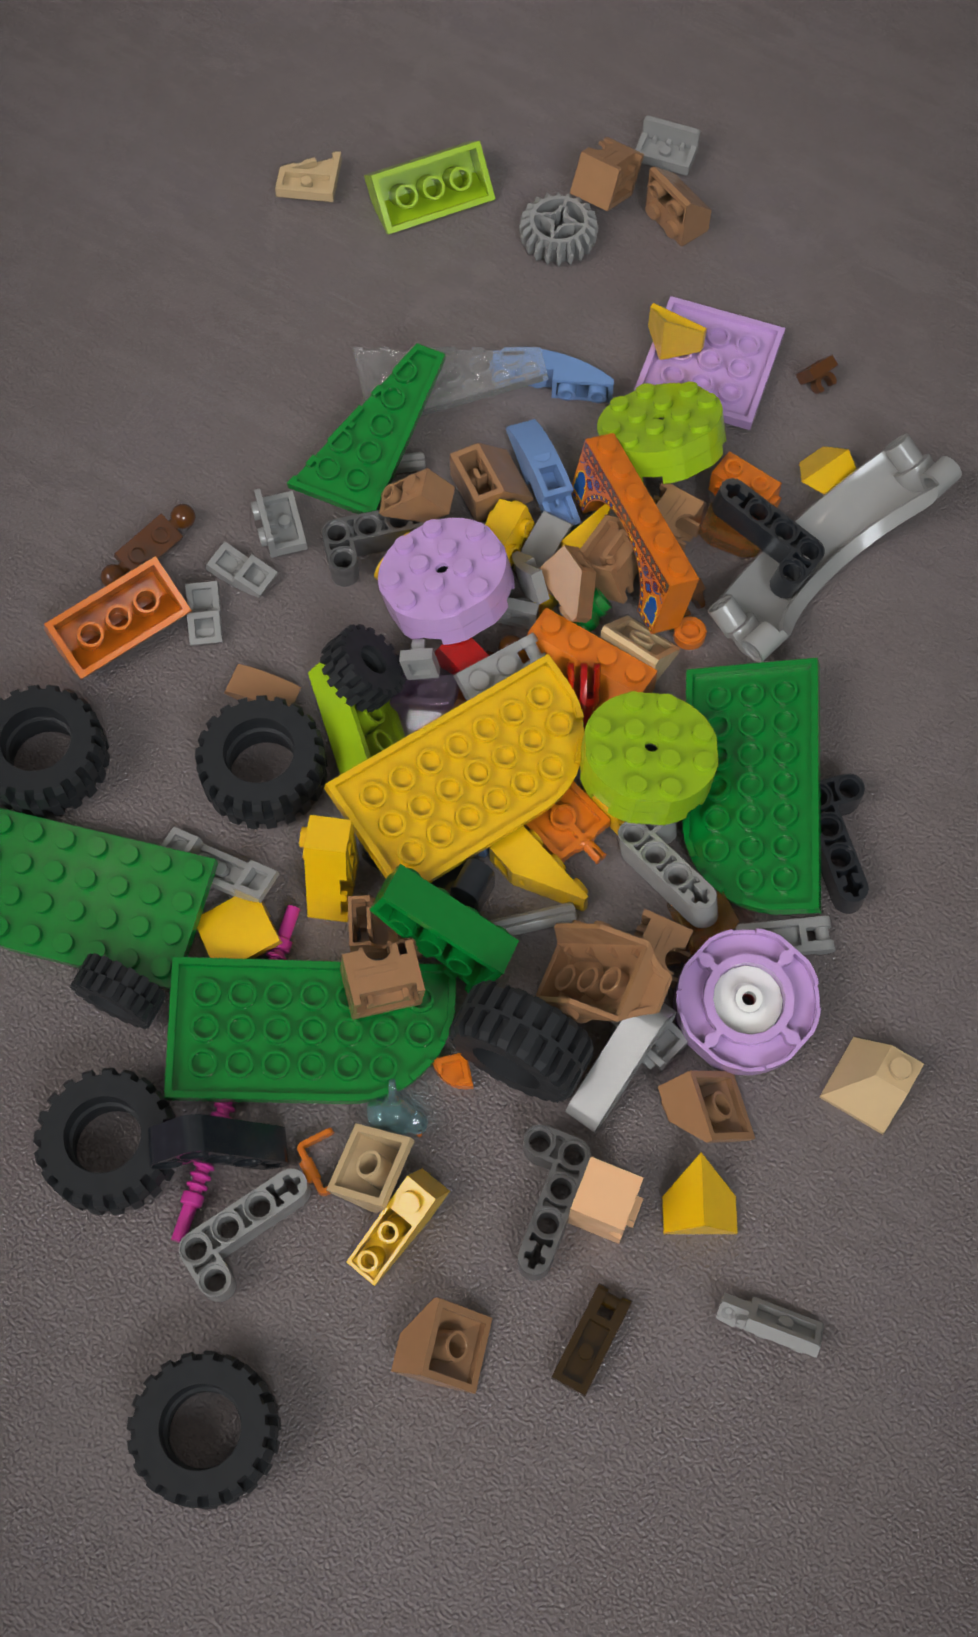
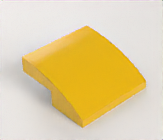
M233 897L202 914L197 927L210 958L255 959L282 944L263 900L259 903Z

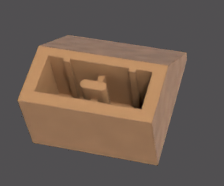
M655 166L650 168L645 206L648 216L655 220L664 229L667 236L674 239L681 247L709 230L712 210L675 173Z
M476 443L450 454L451 477L475 521L481 522L486 520L499 499L510 502L516 500L523 504L533 501V496L506 449Z

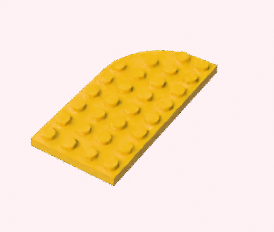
M547 654L327 782L324 789L343 817L352 820L354 833L385 878L402 864L406 868L417 871L423 879L432 883L466 862L468 858L474 857L539 817L563 797L575 779L581 763V745L584 736L582 719L584 716L580 702L568 680L550 655Z

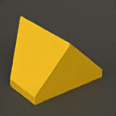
M655 303L650 306L648 328L659 360L702 351L707 328Z
M823 446L799 463L801 482L824 495L856 470L849 449Z
M700 1152L662 1196L663 1234L738 1233L736 1196L703 1153Z

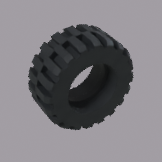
M39 684L28 686L26 691L21 692L20 689H16L10 692L11 696L5 700L1 697L0 803L7 809L13 808L15 812L28 815L32 812L34 816L46 818L47 813L53 812L55 817L65 814L64 809L73 806L75 810L83 805L81 800L85 796L91 798L97 792L95 784L103 783L106 777L104 767H108L110 755L107 751L109 748L107 737L90 704L84 698H78L75 692L69 689H64L61 692L59 686L46 685V689H41ZM44 732H60L71 737L70 746L66 754L53 766L39 771H25L14 767L17 751L29 738Z
M267 695L256 696V700L248 701L247 697L237 700L238 705L231 707L229 704L220 709L221 715L218 718L214 715L206 723L208 731H201L198 738L200 747L195 749L196 769L208 801L213 803L214 809L221 816L227 814L230 822L240 825L242 821H245L247 828L258 829L259 824H266L267 829L277 828V822L285 820L286 824L296 821L295 815L300 812L302 815H305L311 809L310 800L318 801L322 794L321 786L326 784L327 780L326 767L328 765L320 730L316 728L313 718L308 714L304 715L303 708L297 704L292 703L289 707L287 706L286 699L275 697L274 701H270ZM275 743L284 746L293 753V759L285 772L270 781L261 783L247 782L239 779L231 772L233 763L238 755L255 744Z
M488 980L487 982L482 981L474 985L449 1027L450 1043H453L455 1050L459 1051L466 1060L471 1061L475 1067L485 1071L492 1078L507 1084V1086L515 1090L522 1091L531 1097H538L543 1101L550 1100L553 1103L562 1102L572 1096L594 1053L591 1037H588V1033L579 1027L575 1020L564 1015L555 1006L552 1007L544 1002L545 1000L502 982L498 984L495 981Z
M103 1068L102 1075H96L93 1070L83 1072V1080L77 1083L72 1078L63 1084L66 1090L60 1095L54 1092L47 1100L51 1107L48 1112L41 1110L37 1121L42 1125L41 1130L34 1131L33 1142L39 1149L34 1155L36 1163L42 1168L41 1174L46 1182L72 1206L80 1210L87 1209L92 1214L102 1216L105 1211H110L113 1215L125 1214L126 1207L132 1206L136 1210L144 1206L143 1199L150 1194L154 1198L162 1192V1189L159 1187L162 1181L170 1182L175 1172L172 1168L152 1169L150 1167L147 1130L152 1126L177 1117L162 1093L145 1077L140 1079L135 1072L125 1069L121 1074H118L115 1068ZM108 1112H127L134 1116L141 1127V1139L132 1158L120 1168L110 1172L93 1173L86 1170L77 1159V1143L84 1128L93 1119Z
M204 1350L203 1354H195L193 1352L182 1354L180 1360L176 1362L169 1360L160 1366L162 1371L156 1376L150 1374L143 1383L147 1387L142 1395L136 1394L132 1402V1406L136 1407L133 1417H128L127 1430L131 1431V1440L127 1441L128 1452L134 1456L135 1463L133 1466L138 1476L145 1479L147 1482L146 1486L154 1493L180 1506L193 1509H216L220 1505H230L239 1501L240 1496L246 1492L251 1493L259 1486L257 1482L263 1475L267 1476L273 1466L270 1464L273 1455L278 1453L280 1445L278 1432L281 1430V1418L277 1413L278 1405L276 1399L270 1392L267 1383L249 1365L241 1362L234 1356L229 1354L221 1355L216 1351ZM202 1392L221 1394L234 1404L239 1413L241 1421L239 1441L231 1455L216 1466L209 1468L188 1466L176 1456L170 1444V1426L178 1408L193 1395Z

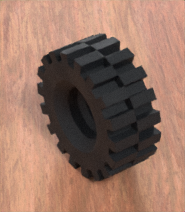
M352 624L341 631L322 649L321 653L324 655L320 657V663L325 665L322 668L323 675L329 676L330 679L327 683L330 688L335 686L338 690L335 694L339 698L344 696L347 699V705L352 707L356 704L359 711L363 712L367 709V712H373L380 709L402 691L403 685L406 682V678L403 677L405 673L402 666H399L400 656L394 655L393 651L395 648L392 644L387 645L384 642L386 638L382 634L377 636L375 635V629L371 627L365 630L363 624H358L357 626Z
M95 953L87 955L70 985L75 994L84 998L83 1000L87 1003L93 1004L95 1008L105 1011L109 1016L116 1017L124 1023H130L134 1027H141L142 1029H149L167 997L157 984L148 981L147 977L136 973V970L130 967L127 968L116 960L114 962L109 957H101Z

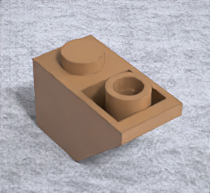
M426 468L386 486L381 495L382 502L379 514L384 517L424 523L431 519H439L450 513L455 487Z
M563 545L539 569L542 570L548 593L559 602V610L562 615L572 622L587 623L592 617L597 572L579 547Z

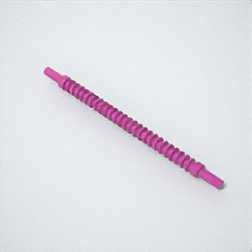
M287 905L278 931L282 944L267 952L266 956L269 960H287L284 955L289 954L292 947L290 938L300 912L298 907ZM215 1102L214 1107L217 1110L216 1112H211L210 1115L231 1118L229 1114L235 1112L232 1104L237 1102ZM193 1162L196 1169L195 1171H190V1175L193 1178L191 1181L186 1182L189 1189L184 1190L180 1202L183 1206L171 1237L172 1241L180 1243L181 1239L189 1233L195 1212L203 1205L205 1197L202 1195V1192L208 1190V1187L205 1186L206 1181H211V1177L208 1174L210 1171L215 1170V1167L210 1163Z

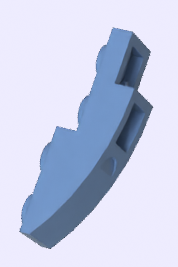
M525 347L524 357L493 356V383L506 386L522 385L534 388H552V398L566 401L583 400L594 403H610L612 400L614 379L596 367L574 357Z
M536 419L507 426L506 431L526 484H531L541 513L547 511L573 524L571 530L576 529L581 524V520L571 496L573 487L548 435Z

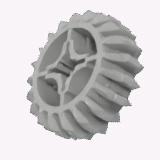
M558 191L555 196H550L546 192L544 199L536 197L534 204L528 203L526 211L522 212L521 224L519 225L521 243L523 247H526L528 255L534 254L536 261L545 259L547 265L553 261L558 266L566 261L571 265L574 258L581 261L584 254H590L592 246H595L597 241L598 224L595 211L591 210L589 203H583L580 197L573 199L570 193L566 196H561Z

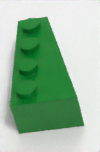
M402 864L386 878L369 909L402 938H413L416 941L417 951L426 958L435 957L445 965L442 972L453 980L458 976L467 984L465 988L467 993L470 992L474 985L482 981H495L503 975L519 942L505 928L494 925L480 916L479 912L474 908L463 905L451 897L445 889L434 886L423 879L417 871L406 868Z

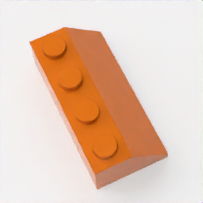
M155 556L44 624V630L63 659L82 680L189 614L192 610Z
M547 607L527 633L529 635L534 632L538 639L536 644L541 653L545 652L546 655H550L566 679L567 662H574V692L580 691L581 662L588 663L587 692H593L594 663H601L600 702L593 707V713L603 703L618 695L631 691L652 693L655 689L658 670ZM524 649L519 651L518 655L523 664L530 661Z

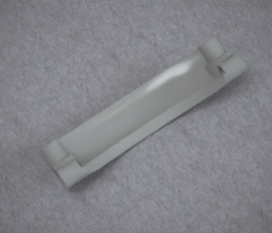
M909 434L901 435L889 443L885 449L848 475L794 520L816 537L825 548L822 560L795 595L785 599L776 596L771 591L770 580L780 564L761 551L736 577L719 599L708 609L709 615L725 637L731 638L743 654L755 662H763L791 636L800 614L816 593L864 549L940 498L961 478L962 471L959 465L947 456H942L934 462L929 454H921Z

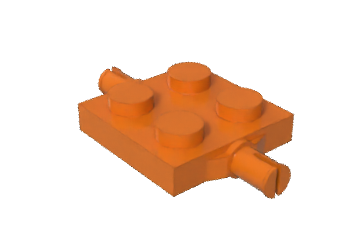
M574 780L563 797L552 808L524 825L528 831L534 830L543 841L542 847L550 855L556 854L563 863L574 854L583 850L595 864H599L600 860L602 861L607 855L594 840L610 826L611 819Z

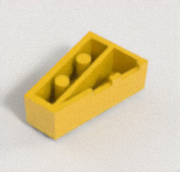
M310 815L308 826H302L299 838V847L303 848L307 917L348 922V896H353L359 864L352 820Z

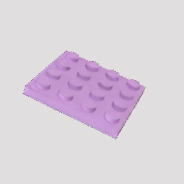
M670 296L666 309L707 328L704 348L701 352L659 360L654 342H652L634 391L639 385L645 383L657 385L695 382L698 386L715 394L720 399L723 407L724 423L751 430L784 337L785 328Z

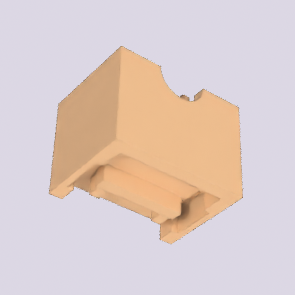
M590 1157L570 1208L568 1223L619 1244L625 1227L633 1228L644 1199L638 1196L643 1177Z

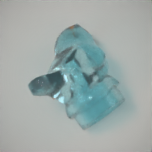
M395 1079L389 1080L388 1094L385 1099L377 1098L375 1101L367 1104L368 1120L372 1128L384 1131L392 1129L397 1134L410 1132L418 1137H421L427 1129L428 1120L426 1115L421 1111L415 1110L412 1104L397 1091Z

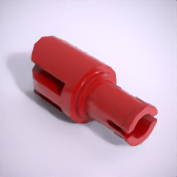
M567 662V680L573 690L575 682L574 662ZM581 662L580 691H576L575 694L580 702L584 716L582 719L584 731L589 718L593 714V707L600 702L601 663H594L593 692H587L588 663Z

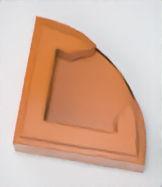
M461 1053L438 1057L434 1060L433 1068L443 1082L458 1089H474L468 1060L461 1056Z

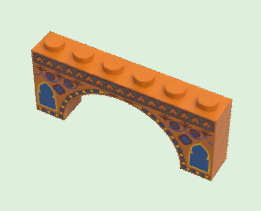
M610 433L585 439L572 482V495L583 513L598 510L604 504H607L616 513L626 529L634 549L640 577V600L637 610L649 632L655 634L680 627L699 581L698 575L615 434Z

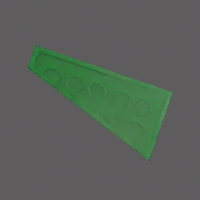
M416 343L392 369L391 375L381 385L378 384L364 404L362 406L359 405L327 439L328 442L316 455L313 454L308 459L306 466L297 476L294 475L287 482L288 488L355 514L379 510L382 502V492L386 486L391 484L444 365L446 360L445 353Z

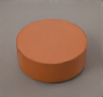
M683 617L680 627L674 628V641L682 649L695 650L702 646L705 641L706 626L696 617Z

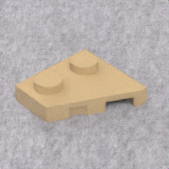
M333 152L331 159L317 162L314 157L298 164L292 163L280 166L275 187L276 197L333 202L342 162L341 152Z

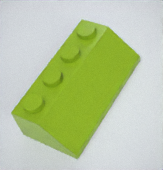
M480 140L468 141L364 175L372 205L387 234L495 200Z
M319 662L308 672L341 775L405 738V734L393 698L380 709L373 712H367V709L363 712L359 711L356 704L350 707L346 704L347 699L344 696L339 698L335 694L338 691L335 686L330 688L327 683L330 678L328 675H323L322 668L325 665Z

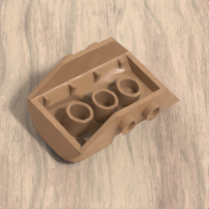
M573 920L572 923H556L554 929L557 946L536 993L537 997L545 1000L544 1002L552 1007L555 1006L564 1015L571 1017L577 1023H587L590 1020L618 1022L660 1012L673 978L671 973L662 966L655 956L650 941L617 930L610 924L602 921H595L594 924H586L577 920Z

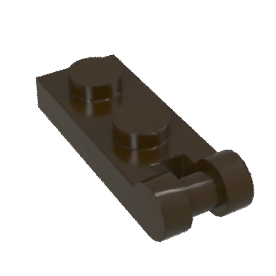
M601 1283L598 1284L551 1377L554 1381L583 1397L586 1396L633 1302L625 1296L619 1298L608 1292L609 1288ZM601 1305L614 1312L610 1321L597 1314Z

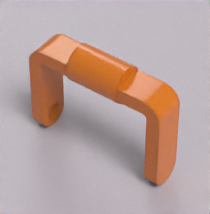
M332 1127L301 1141L297 1146L298 1154L302 1160L299 1166L308 1184L313 1183L320 1196H327L331 1193L326 1190L327 1187H323L320 1181L321 1175L312 1157L308 1156L305 1149L333 1135Z

